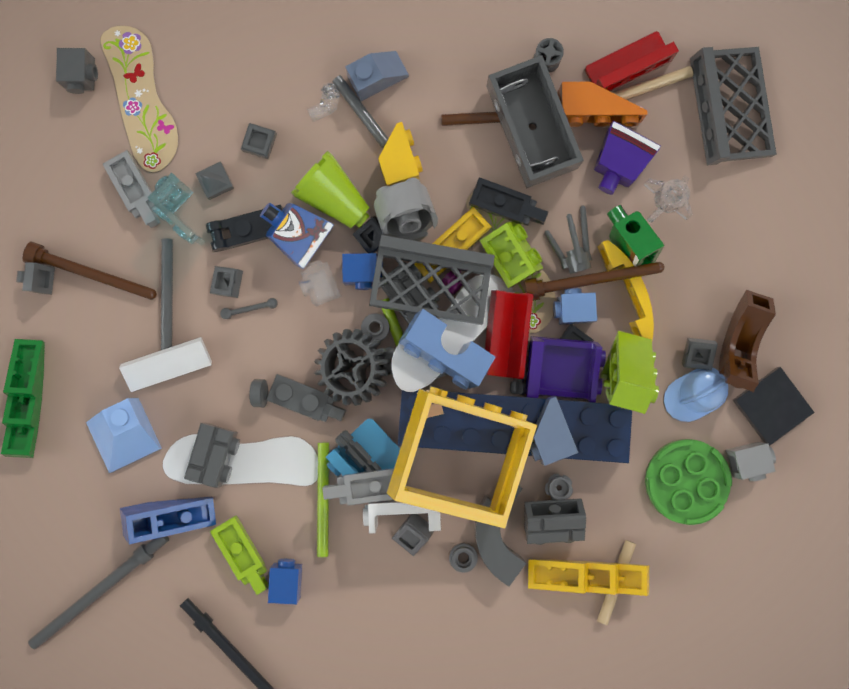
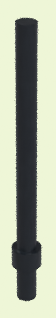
M189 598L180 605L195 622L193 625L200 633L204 631L257 689H274L212 623L213 619L207 612L203 614Z

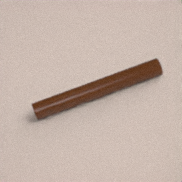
M496 112L441 114L442 126L500 123Z

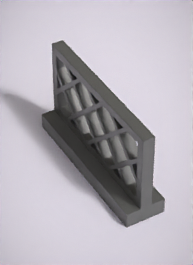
M704 47L690 58V63L693 70L694 88L707 166L717 165L726 161L765 158L777 155L759 47L722 50ZM742 56H751L752 68L750 71L738 62ZM715 58H722L730 65L725 73L716 67ZM733 68L744 77L739 86L727 77ZM748 81L756 87L757 94L754 98L743 90ZM722 83L734 91L729 100L720 93ZM737 96H740L749 104L743 113L732 104ZM752 108L760 113L761 121L758 125L747 117ZM727 110L738 118L733 128L725 122L724 114ZM742 122L753 131L748 140L736 131ZM757 135L765 141L766 150L760 151L752 144ZM733 137L743 147L738 153L730 154L728 142Z
M381 235L369 306L413 314L424 309L437 318L483 325L491 268L494 264L495 255ZM383 257L395 259L401 268L388 276L382 268ZM415 263L423 264L429 272L419 281H416L408 270ZM443 268L451 269L457 277L446 287L436 274ZM404 271L413 285L400 293L392 279ZM459 271H465V273L461 275ZM470 273L483 275L482 286L475 291L471 289L464 279ZM380 274H382L385 280L379 283ZM432 276L441 290L429 298L420 284ZM460 281L469 295L457 303L448 289ZM386 283L390 285L397 295L389 302L376 300L378 289ZM414 288L419 291L425 300L417 307L410 306L403 297ZM481 291L479 299L476 294ZM442 293L453 304L447 311H439L432 302ZM471 297L479 307L477 317L466 315L460 307L461 304ZM400 299L403 304L394 303V302H396L397 300ZM428 304L431 309L422 308V307H424L425 305ZM456 309L459 314L451 312Z

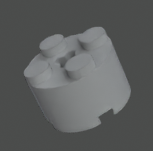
M410 178L405 182L392 186H383L377 190L374 209L383 235L420 241L428 236L427 230L432 226L435 229L437 226L438 217L429 192L420 183L419 179Z

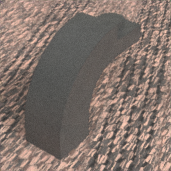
M520 485L518 486L515 499L523 489ZM485 495L480 505L490 507L492 500ZM475 521V539L481 558L491 573L510 587L526 565V562L503 542L500 527Z

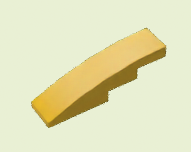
M529 559L528 589L583 594L589 592L648 596L649 565Z

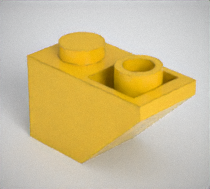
M402 122L395 125L378 158L386 186L405 182L410 178L419 179V173L423 172L419 156L413 157L410 148L414 146L410 129L405 130Z

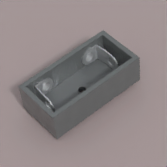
M543 56L535 57L490 74L486 87L526 189L577 170L584 160ZM529 124H535L536 129H529Z

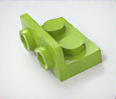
M515 222L505 223L480 240L487 254L495 255L494 266L508 289L543 269L540 254L535 248L530 247L526 240L528 236L525 229Z

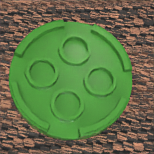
M692 439L676 440L661 447L651 458L645 475L646 492L654 508L664 517L686 525L701 524L716 517L724 509L732 486L731 471L723 455L714 447Z

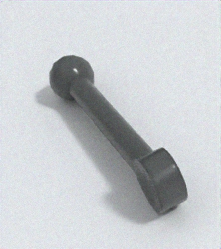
M270 298L267 302L233 310L224 308L221 310L220 315L223 319H230L232 315L266 307L274 309L277 307L278 302L275 298Z

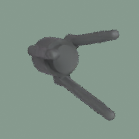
M584 205L580 207L583 247L579 245L572 215L567 214L566 216L574 247L573 250L566 252L567 258L550 231H545L549 243L560 259L562 269L568 268L570 274L592 268L590 264L592 257L589 249L586 207Z

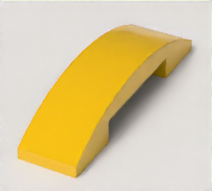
M609 240L603 241L597 246L607 271L634 266L630 259ZM641 277L624 279V284L639 317L638 320L629 323L634 335L653 340V312L646 286Z

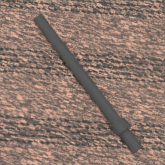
M169 537L153 539L148 544H142L133 551L131 558L28 641L29 646L32 649H37L140 564L144 565L154 557L153 553L169 541Z

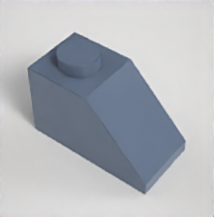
M396 51L370 53L345 66L347 77L360 101L409 77Z
M555 396L546 398L536 422L537 428L530 447L534 461L540 460V463L544 466L578 453L557 398Z

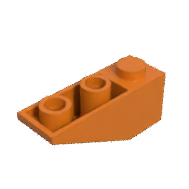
M562 82L558 90V97L570 127H579L583 123H594L596 127H606L611 125L613 121L622 123L625 127L637 126L647 116L646 109L592 82Z

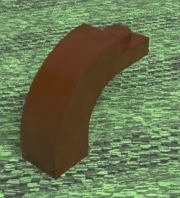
M746 290L731 318L721 349L719 374L725 375V383L735 388H743L754 392L759 384L756 364L757 354L764 333L776 315L773 298Z

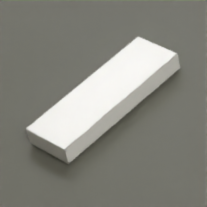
M202 337L122 363L119 369L130 391L133 392L210 366L212 360Z

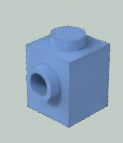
M581 288L564 290L565 294L559 295L557 301L553 303L554 318L559 319V325L593 323L597 321L596 292L582 293Z

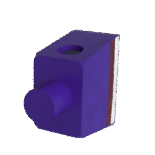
M613 121L605 134L594 167L596 172L604 175L598 188L606 194L613 195L618 184L629 187L659 151L661 145Z

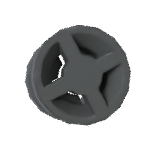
M554 38L543 39L538 44L533 58L542 55L548 72H553L559 67L564 55L563 46Z

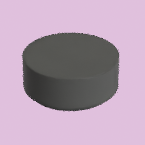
M254 379L249 390L250 403L253 407L264 408L267 404L268 383L265 379Z

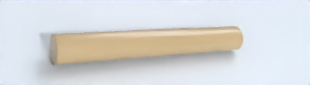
M691 66L613 93L627 100L693 77V70Z
M625 540L617 563H630L636 546L635 543ZM606 594L597 619L598 622L608 625L619 594Z

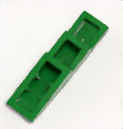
M14 339L3 393L7 395V401L2 420L6 430L1 455L5 457L34 458L43 394L45 342L43 340Z

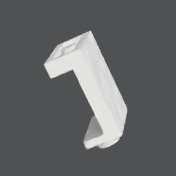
M393 499L370 502L363 508V525L369 526V534L376 533L378 515L428 513L429 531H441L440 512L397 502Z

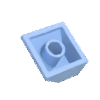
M127 398L102 410L86 422L109 473L162 449L139 398Z

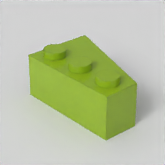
M622 331L617 332L605 366L600 374V377L604 379L603 386L608 387L606 395L610 405L645 414L650 403L654 404L656 402L659 386L655 385L657 369L654 368L656 352H653L652 339Z

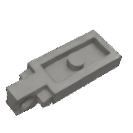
M126 150L103 163L128 211L136 219L141 216L145 224L149 225L150 228L160 224L161 222L153 210L158 207L155 201L156 198L131 153Z
M394 468L346 474L342 477H337L338 484L322 487L324 500L339 498L340 504H347V506L392 500L387 494Z

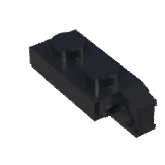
M480 177L469 202V206L520 225L522 223L528 226L530 221L544 225L548 216V211L535 207L537 201L531 199L532 196Z

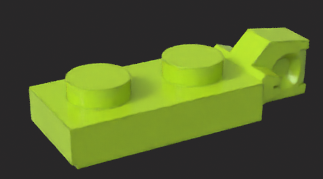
M238 516L232 517L211 530V535L238 581L241 580L244 585L250 583L256 595L267 590L269 584L264 576V573L267 572L265 563Z

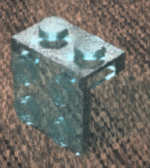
M172 172L169 176H163L156 183L155 190L147 197L154 204L151 209L170 225L176 224L172 229L181 238L187 240L190 244L197 242L203 245L206 241L175 213L194 192Z

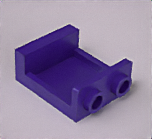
M530 336L528 373L525 383H527L526 396L529 398H538L539 395L588 399L589 402L596 403V396L601 395L602 378H599L600 367L604 368L606 361V351L602 350V346L598 342Z

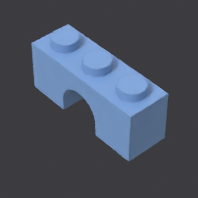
M424 309L416 313L399 340V343L405 346L403 350L415 358L420 356L428 361V366L432 370L440 374L445 372L453 378L452 382L460 388L471 389L478 387L493 363L495 356L473 341L464 344L457 355L448 353L441 343V336L447 324Z

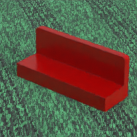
M656 31L587 65L585 72L590 82L608 91H612L671 62L679 50L674 41L665 45L660 33Z
M491 290L485 350L494 355L495 359L486 375L516 379L524 378L533 294Z

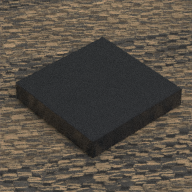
M776 367L761 378L754 392L745 390L733 399L763 442L768 443L769 446L815 413L781 367Z

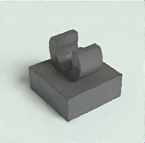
M26 262L25 271H17L16 282L23 283L22 291L52 295L55 267Z

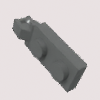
M276 374L266 399L269 402L317 421L326 422L328 416L342 421L346 413L345 409L333 405V397L330 395H325L320 390Z

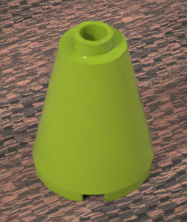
M329 151L322 156L318 164L315 163L295 186V189L291 191V194L297 199L349 228H352L354 225L360 228L370 216L367 213L370 207Z

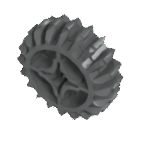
M344 329L342 335L335 332L333 340L326 339L324 343L327 349L319 348L317 350L323 356L322 359L314 361L317 365H321V370H316L314 374L322 375L323 379L319 380L318 385H327L324 394H333L332 401L339 402L342 400L343 405L346 406L350 405L351 402L355 406L361 405L362 400L366 403L372 401L371 394L379 396L381 392L378 386L385 387L387 385L382 376L390 375V371L383 370V366L391 362L389 359H382L381 357L386 354V348L377 349L381 341L379 339L372 340V334L369 332L362 334L361 329H355L353 333L350 329ZM356 344L360 346L367 355L358 357L354 351L350 350L348 345ZM338 356L339 364L335 369V360ZM360 362L352 369L353 372H346L353 366L352 363ZM369 365H371L370 376L367 380L365 374L366 369ZM347 378L351 384L355 385L357 390L347 389L338 380Z

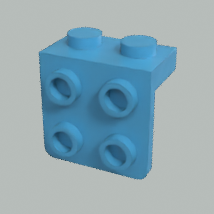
M373 419L365 420L351 434L354 437L352 440L354 442L357 441L372 457L371 461H375L382 470L395 468L400 448ZM338 446L326 456L329 461L327 463L328 468L337 477L365 471L363 468L360 469L345 453L346 449L344 447Z

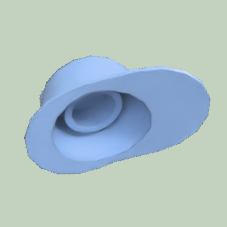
M713 367L712 370L695 369L676 379L668 386L664 393L666 411L679 421L691 422L700 419L725 403L728 396V384L725 383V377L719 374V371Z

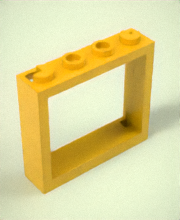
M431 386L429 391L419 389L387 494L397 502L505 529L537 425L526 421L528 415L511 410L510 415L501 413L502 407L485 402L484 407L474 405L475 399L458 394L456 400L447 397L448 391ZM431 403L514 427L490 507L406 486Z

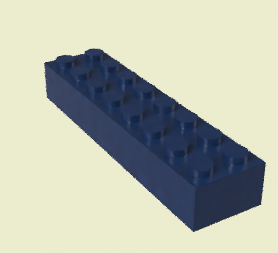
M402 390L398 446L402 445L419 390L415 392ZM448 392L447 397L456 400L458 394L475 399L474 405L484 407L485 402L502 407L501 413L510 415L511 410L528 415L526 421L536 424L546 399L460 392ZM558 400L578 451L577 454L564 459L629 463L632 410L606 403ZM442 406L444 414L426 419L418 444V448L506 454L514 427Z

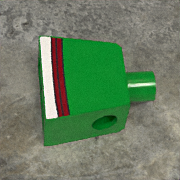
M622 205L611 209L607 216L613 223L609 235L612 243L630 259L634 266L656 262L665 245L639 211H635L628 216Z

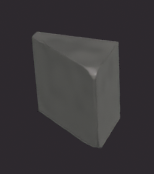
M411 514L392 539L412 556H415L430 539L434 531H429V523L421 516Z

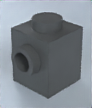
M57 48L56 82L65 88L67 92L73 94H83L84 90L94 91V83L98 79L95 58L86 48Z

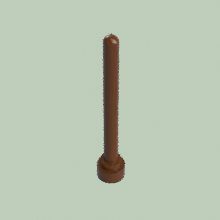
M31 241L24 249L22 256L24 263L47 264L150 300L155 299L157 296V292L152 288L50 254L41 244Z
M654 262L543 282V279L531 278L525 280L526 292L533 294V301H536L549 292L662 273L665 266L662 262Z

